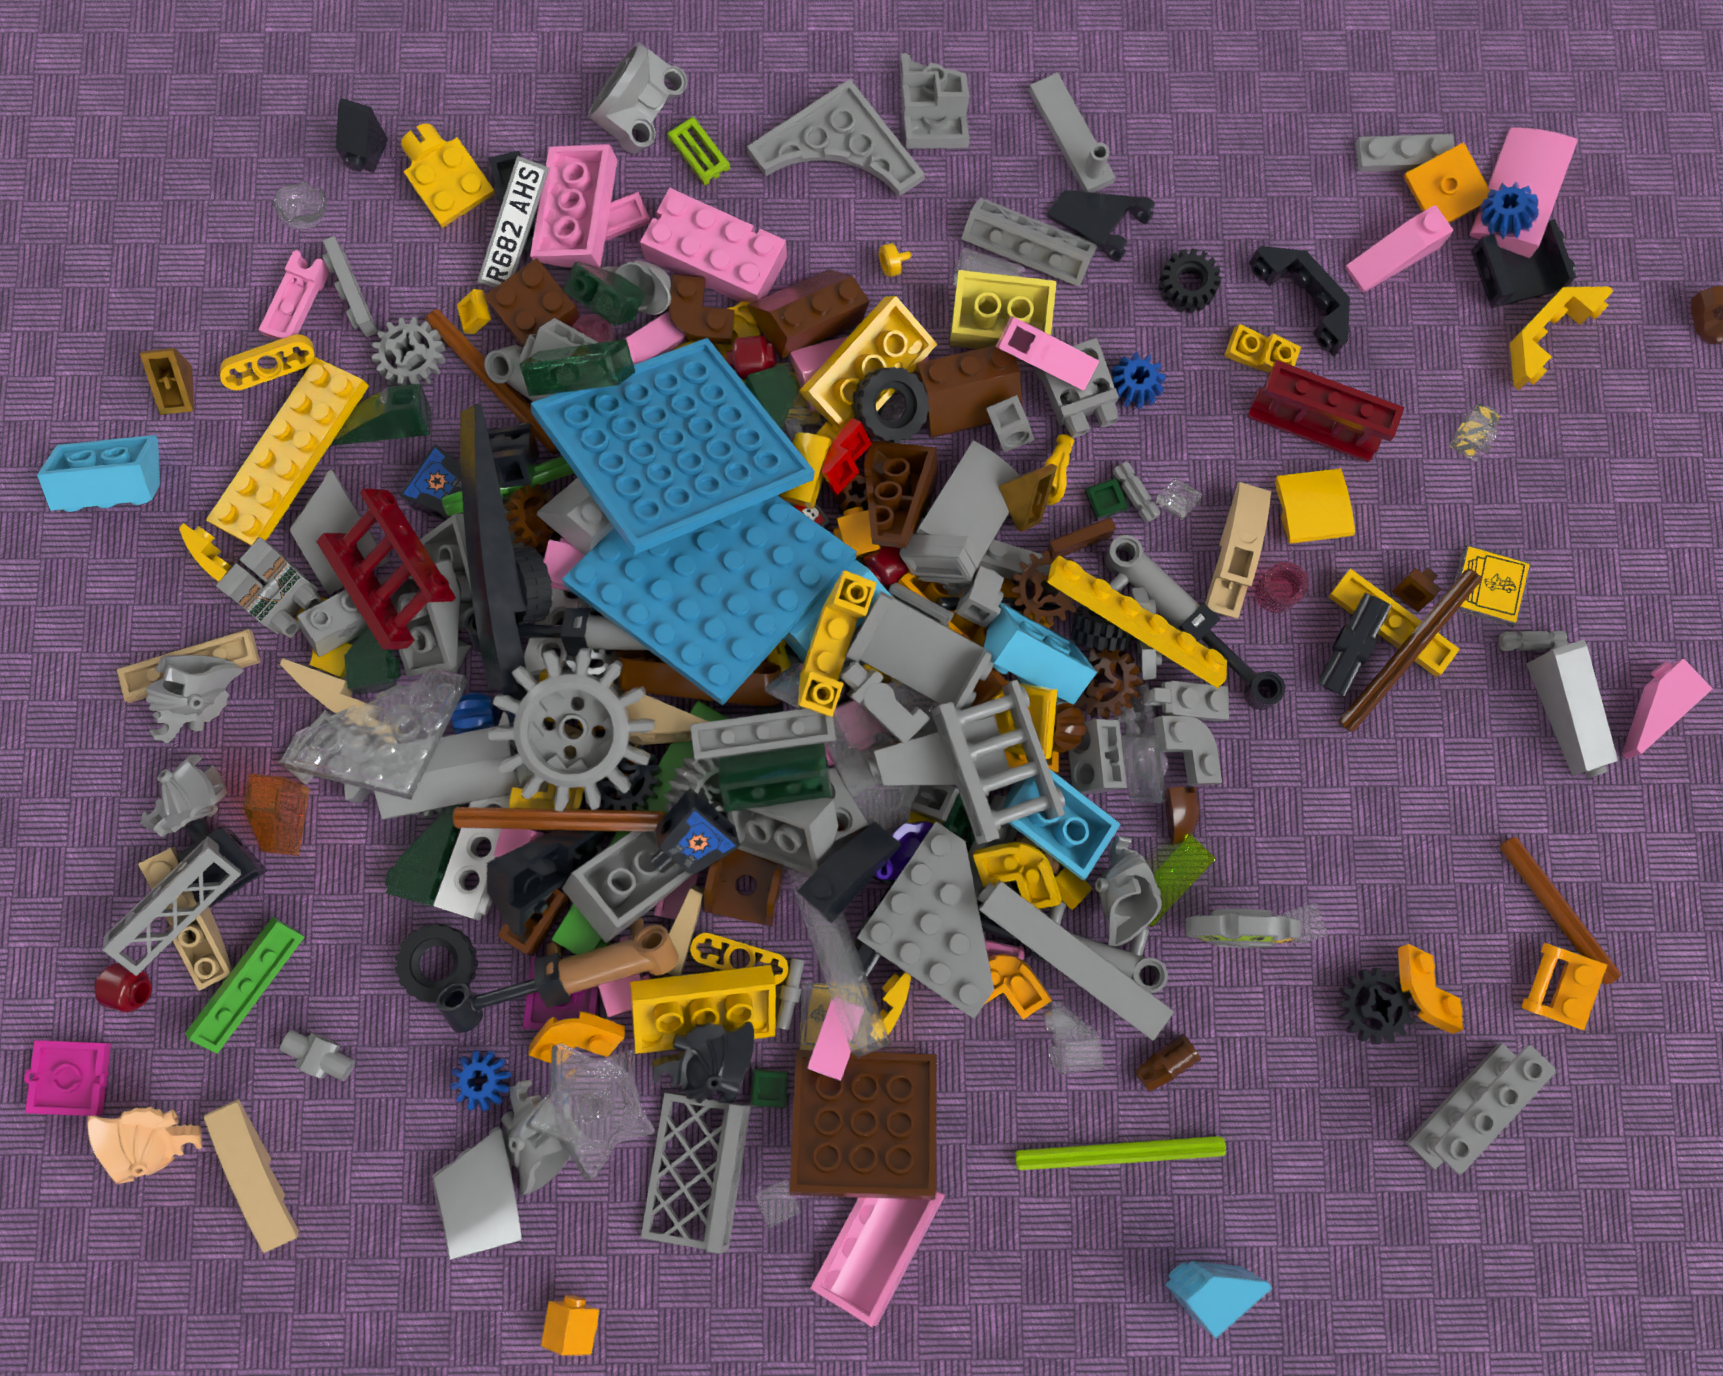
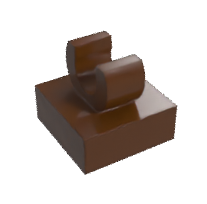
M1427 567L1421 573L1417 568H1414L1397 584L1392 592L1416 612H1419L1437 596L1441 588L1434 583L1438 575Z

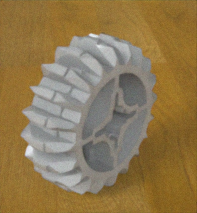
M693 751L692 759L683 758L682 768H674L676 776L674 780L668 781L671 785V790L664 794L669 800L664 808L669 812L684 793L692 788L728 819L723 796L748 769L742 765V761L736 756L695 761Z

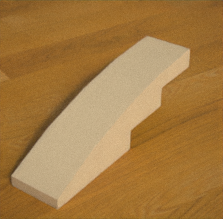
M282 658L280 665L304 690L331 711L376 737L397 746L403 745L407 736L399 729L377 722L380 710L373 705L351 698L354 686L342 679Z
M235 1100L205 1114L204 1119L216 1153L237 1202L262 1252L266 1253L297 1238L299 1230L283 1202L285 1193L269 1166L271 1157L240 1100Z

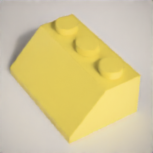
M959 270L949 346L971 349L994 346L997 344L1010 316L1051 335L1057 281Z

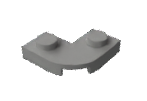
M1132 588V598L1141 607L1152 614H1156L1155 600L1149 599L1146 588ZM1137 639L1136 657L1138 665L1142 670V679H1156V665H1162V654Z
M1159 716L1153 718L1158 752H1183L1188 786L1222 783L1217 745L1211 731L1202 721L1195 717Z

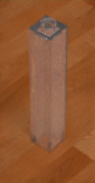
M785 866L851 1052L859 1058L890 1045L891 1041L843 911L832 924L829 923L797 892L811 875Z

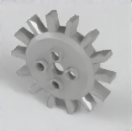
M582 648L576 656L575 672L563 673L561 671L559 658L554 650L543 653V663L547 669L548 678L540 683L533 678L529 670L519 666L512 674L516 681L527 690V695L522 701H518L509 695L498 694L493 701V704L501 710L515 714L513 727L499 726L488 732L489 740L499 742L515 740L518 753L507 757L499 765V771L501 774L511 772L519 765L525 764L534 773L533 777L525 784L522 796L526 799H529L538 792L543 781L557 785V792L554 798L556 811H563L569 801L570 787H583L586 801L592 810L599 808L601 805V794L596 782L604 777H607L616 789L625 794L630 789L631 783L628 777L617 768L620 760L626 758L636 764L647 765L651 756L643 749L635 748L628 744L630 733H647L655 728V720L629 719L626 708L630 704L639 702L645 695L646 690L643 686L635 687L620 696L611 687L612 682L620 675L623 664L618 660L607 667L601 679L588 674L591 654L590 649ZM574 697H581L584 700L585 705L582 709H577L573 706L572 699ZM546 717H552L556 721L554 729L545 727L544 719ZM568 719H577L582 723L584 730L580 737L573 738L565 733L564 724ZM596 725L603 726L606 731L605 736H595L593 727ZM566 746H574L577 750V755L575 757H568L565 754Z

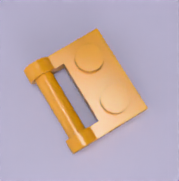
M1544 942L1541 952L1544 954L1529 997L1528 999L1524 998L1521 1008L1585 1030L1607 964ZM1557 959H1561L1566 962L1551 1004L1547 1006L1542 1004Z

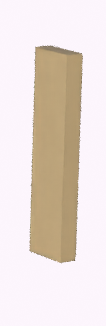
M246 629L119 668L117 673L124 701L131 703L146 698L149 695L146 692V688L164 677L165 671L162 673L156 671L160 658L163 656H214L234 662L241 668L261 663L253 631Z

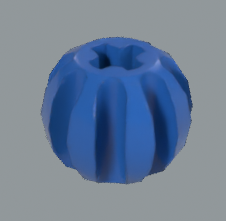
M469 692L461 695L453 702L451 708V720L455 733L461 734L498 726L499 715L497 706L493 704L494 700L489 695L481 692Z

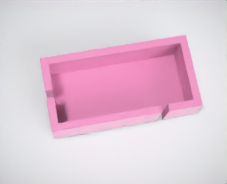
M672 188L668 189L656 212L658 219L653 217L640 241L644 259L681 276L703 277L706 282L705 287L738 302L748 301L753 303L766 297L787 259L786 240L762 229H759L756 234L753 225Z

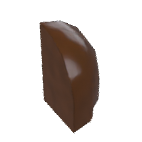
M1185 786L1172 787L1163 792L1171 846L1184 842L1194 833L1199 822V802L1195 786L1186 789Z

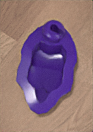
M918 821L914 823L904 822L898 826L891 835L902 845L875 876L882 880L897 879L934 824L928 821Z

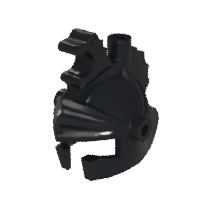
M708 1022L702 1025L696 1024L691 1030L686 1031V1035L676 1033L672 1048L679 1049L681 1052L678 1055H667L652 1061L653 1082L657 1083L660 1075L667 1072L671 1074V1086L682 1085L679 1092L686 1093V1097L689 1100L695 1099L697 1103H702L712 1090H716L717 1093H723L719 1096V1103H734L754 1050V1027L752 1022H746L733 1030H725L722 1024Z

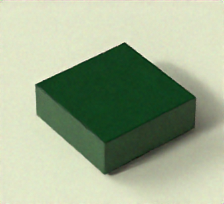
M1117 478L1088 487L1084 491L1096 521L1122 513L1128 509Z
M753 1069L750 1106L786 1108L789 1072Z

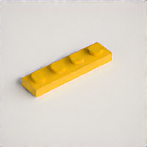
M1350 568L1328 597L1351 615H1353L1363 593L1378 597L1392 605L1377 634L1399 649L1422 621ZM1437 633L1414 661L1437 678L1444 672L1460 649Z

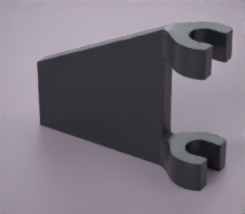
M1064 190L1047 213V217L1099 246L1111 259L1119 262L1126 253L1124 247L1127 244V240L1119 235H1110L1128 210L1137 220L1147 224L1154 215V212L1151 210L1154 208L1155 202L1144 196Z

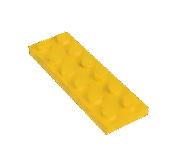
M315 357L206 521L249 546H252L259 537L266 541L369 385L363 379Z

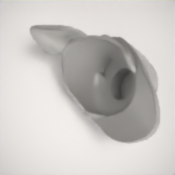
M636 260L634 262H627L620 267L607 266L587 274V278L599 286L611 285L618 299L637 311L657 315L665 311L671 303L670 278L662 268L654 264Z

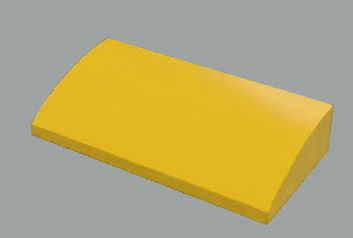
M896 296L884 297L799 392L832 425L836 424L840 429H843L848 421L855 416L851 406L854 399L852 398L853 392L856 391L858 387L856 385L865 378L866 374L875 372L877 369L890 367L904 368L909 373H912L917 363L922 362L938 344ZM887 388L880 392L876 399V411L883 406L896 389Z
M771 965L630 982L635 1054L676 1049L672 1048L676 1033L686 1035V1031L691 1030L696 1024L702 1025L708 1022L722 1024L725 1030H733L751 1021L754 1027V1039L776 1036V983Z

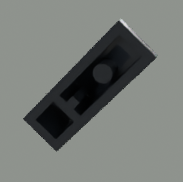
M874 822L822 863L797 892L812 908L832 924L902 844L877 822Z

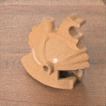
M152 1107L135 1108L131 1111L123 1112L117 1119H106L96 1116L88 1117L87 1128L90 1144L96 1157L116 1184L134 1181V1176L151 1175L163 1169L175 1159L174 1154L178 1156L183 1155V1144L193 1143L197 1149L202 1148L201 1127L191 1124L188 1126L184 1124L182 1126H173L178 1124V1117L174 1110L163 1114L162 1110H156Z

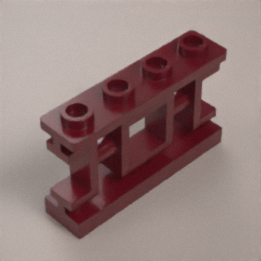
M1276 360L1270 373L1267 375L1263 388L1257 389L1247 416L1249 419L1359 460L1370 462L1373 459L1374 453L1378 451L1381 440L1384 439L1390 442L1395 437L1405 407Z

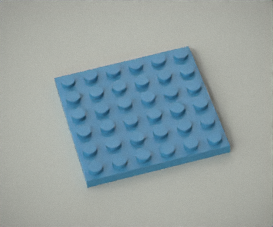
M708 338L531 403V413L634 555L810 482L814 478V469Z
M776 495L636 555L632 553L616 529L613 528L562 578V582L566 588L723 706L840 577L842 571L851 565L856 559L857 551Z

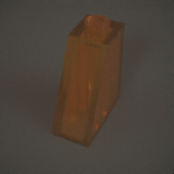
M249 773L243 810L262 852L299 856L310 788L285 777Z

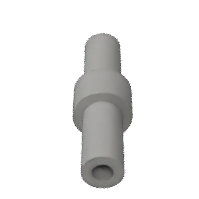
M791 958L786 983L781 985L778 998L782 1000L776 1022L777 1028L786 1030L790 1028L795 1003H799L802 989H799L805 961Z

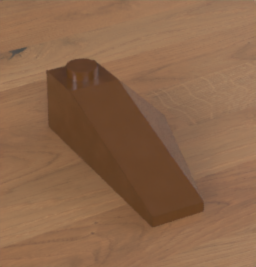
M872 440L864 461L872 544L906 549L935 490L939 477L936 447Z

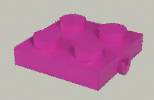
M34 1040L31 1069L26 1071L24 1077L25 1083L29 1084L25 1113L102 1116L105 1090L108 1085L106 1082L109 1075L108 1065L111 1043ZM31 1073H33V1078H32V1080H30V1074H31Z

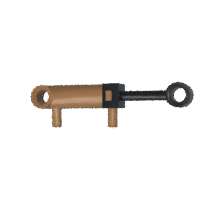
M639 918L630 926L631 939L561 959L560 944L551 942L546 947L547 956L534 959V979L479 995L474 992L472 993L470 988L464 983H453L446 986L439 993L436 1004L451 1029L458 1033H464L474 1029L483 1018L482 1008L537 992L547 1008L571 1002V994L646 971L653 975L665 974L676 966L679 955L667 930L663 926L649 925L644 928V921Z

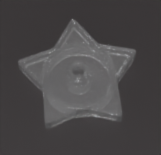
M562 1043L552 1046L551 1091L525 1125L528 1129L564 1142L584 1180L595 1179L618 1143L650 1135L655 1131L640 1106L638 1090L634 1083V1050L625 1051L596 1061Z

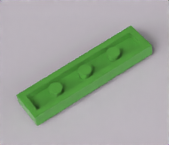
M272 917L185 1032L188 1040L218 1054L304 939L301 932Z

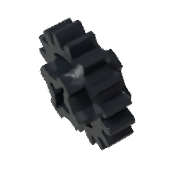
M629 741L628 744L634 747V744L631 741ZM639 744L636 747L639 749H643L644 751H647V749L641 744ZM648 753L651 756L647 765L639 766L635 764L631 766L626 758H622L618 763L617 768L623 774L627 773L630 775L627 777L631 787L625 794L616 789L607 777L596 782L601 794L602 810L626 809L637 811L636 807L639 805L647 810L649 806L646 800L649 797L652 799L658 798L653 788L663 784L662 781L655 778V775L662 772V768L658 765H652L657 759L652 753ZM607 792H617L621 800L611 799Z
M1372 968L1371 975L1367 969H1362L1358 971L1359 979L1355 976H1349L1347 981L1350 988L1344 987L1339 989V992L1345 996V1001L1336 1002V1006L1345 1008V1013L1339 1016V1020H1349L1350 1022L1346 1031L1348 1033L1359 1031V1041H1367L1370 1037L1371 1043L1376 1045L1381 1044L1382 1037L1386 1043L1395 1042L1393 1033L1398 1036H1405L1407 1033L1402 1026L1403 1024H1414V1020L1408 1017V1011L1417 1010V1006L1408 1004V999L1412 998L1410 992H1402L1400 980L1393 981L1395 972L1386 971L1382 976L1381 968ZM1377 983L1385 985L1392 993L1388 994L1382 991L1381 986L1377 985ZM1359 992L1360 997L1357 1004L1355 1005L1356 996ZM1376 1001H1380L1381 1007L1377 1008V1012H1373L1371 1006ZM1396 1008H1397L1396 1017H1395V1019H1393L1394 1012H1395V1010H1396ZM1365 1018L1371 1021L1372 1026L1376 1027V1030L1364 1025L1360 1019Z

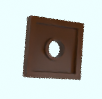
M740 849L734 850L709 867L704 893V912L773 927L786 866ZM743 876H751L756 881V889L750 895H742L737 891V882Z

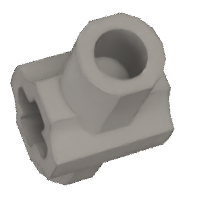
M290 1030L280 1046L281 1052L297 1059L295 1067L320 1079L325 1078L326 1074H329L341 1081H345L355 1065L354 1059L338 1052L341 1045L316 1033H311L309 1037Z

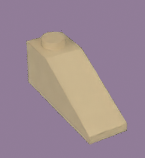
M644 695L639 702L626 707L629 719L649 718L655 720L654 730L647 733H630L629 741L634 746L639 744L691 742L690 725L709 722L647 695Z

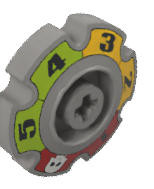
M1216 909L1212 911V915L1200 914L1185 918V936L1211 943L1213 946L1271 948L1274 945L1300 940L1301 920L1274 915L1269 910Z

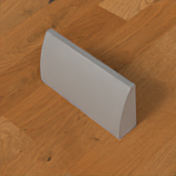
M973 440L922 521L916 534L969 536L981 562L1009 514L999 486L1020 475L994 452Z

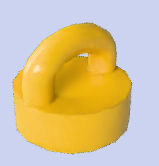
M894 243L881 245L879 248V260L884 274L889 278L900 275L902 269L901 262L909 260L912 257L911 252L898 253Z

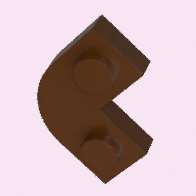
M673 275L669 312L670 319L682 333L686 334L687 339L697 342L708 338L711 343L732 345L734 309L703 307L706 286L705 278Z

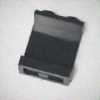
M1555 219L1548 221L1541 243L1530 258L1499 247L1495 234L1482 237L1471 250L1491 309L1557 293L1576 278L1575 264L1572 259H1569L1565 248L1564 234L1559 230Z

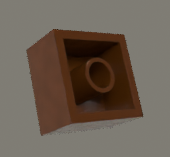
M537 258L484 295L491 312L522 348H524L530 334L537 335L539 328L554 318L571 328L576 327L582 322L575 304Z

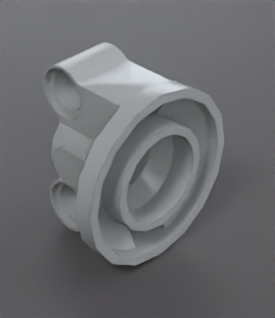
M638 42L628 51L608 78L592 104L588 118L614 136L626 152L631 154L639 153L654 142L656 133L652 121L664 103L674 100L686 90L687 77L682 69L677 66L668 65L645 45ZM664 78L672 82L673 91L665 86ZM632 129L637 130L641 134L642 143L633 138Z

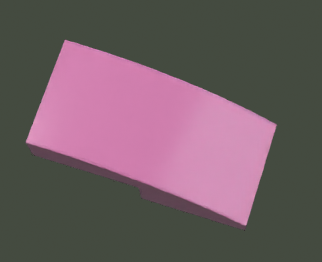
M832 996L807 1069L841 1081L865 1012L864 1007Z

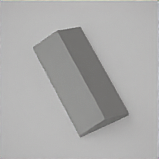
M509 724L501 725V726H505V727H510ZM491 727L371 751L372 785L381 818L385 820L510 795L512 787L520 788L517 767L511 772L502 774L498 769L499 765L507 757L515 755L510 740L500 742L489 740L488 732L496 728Z

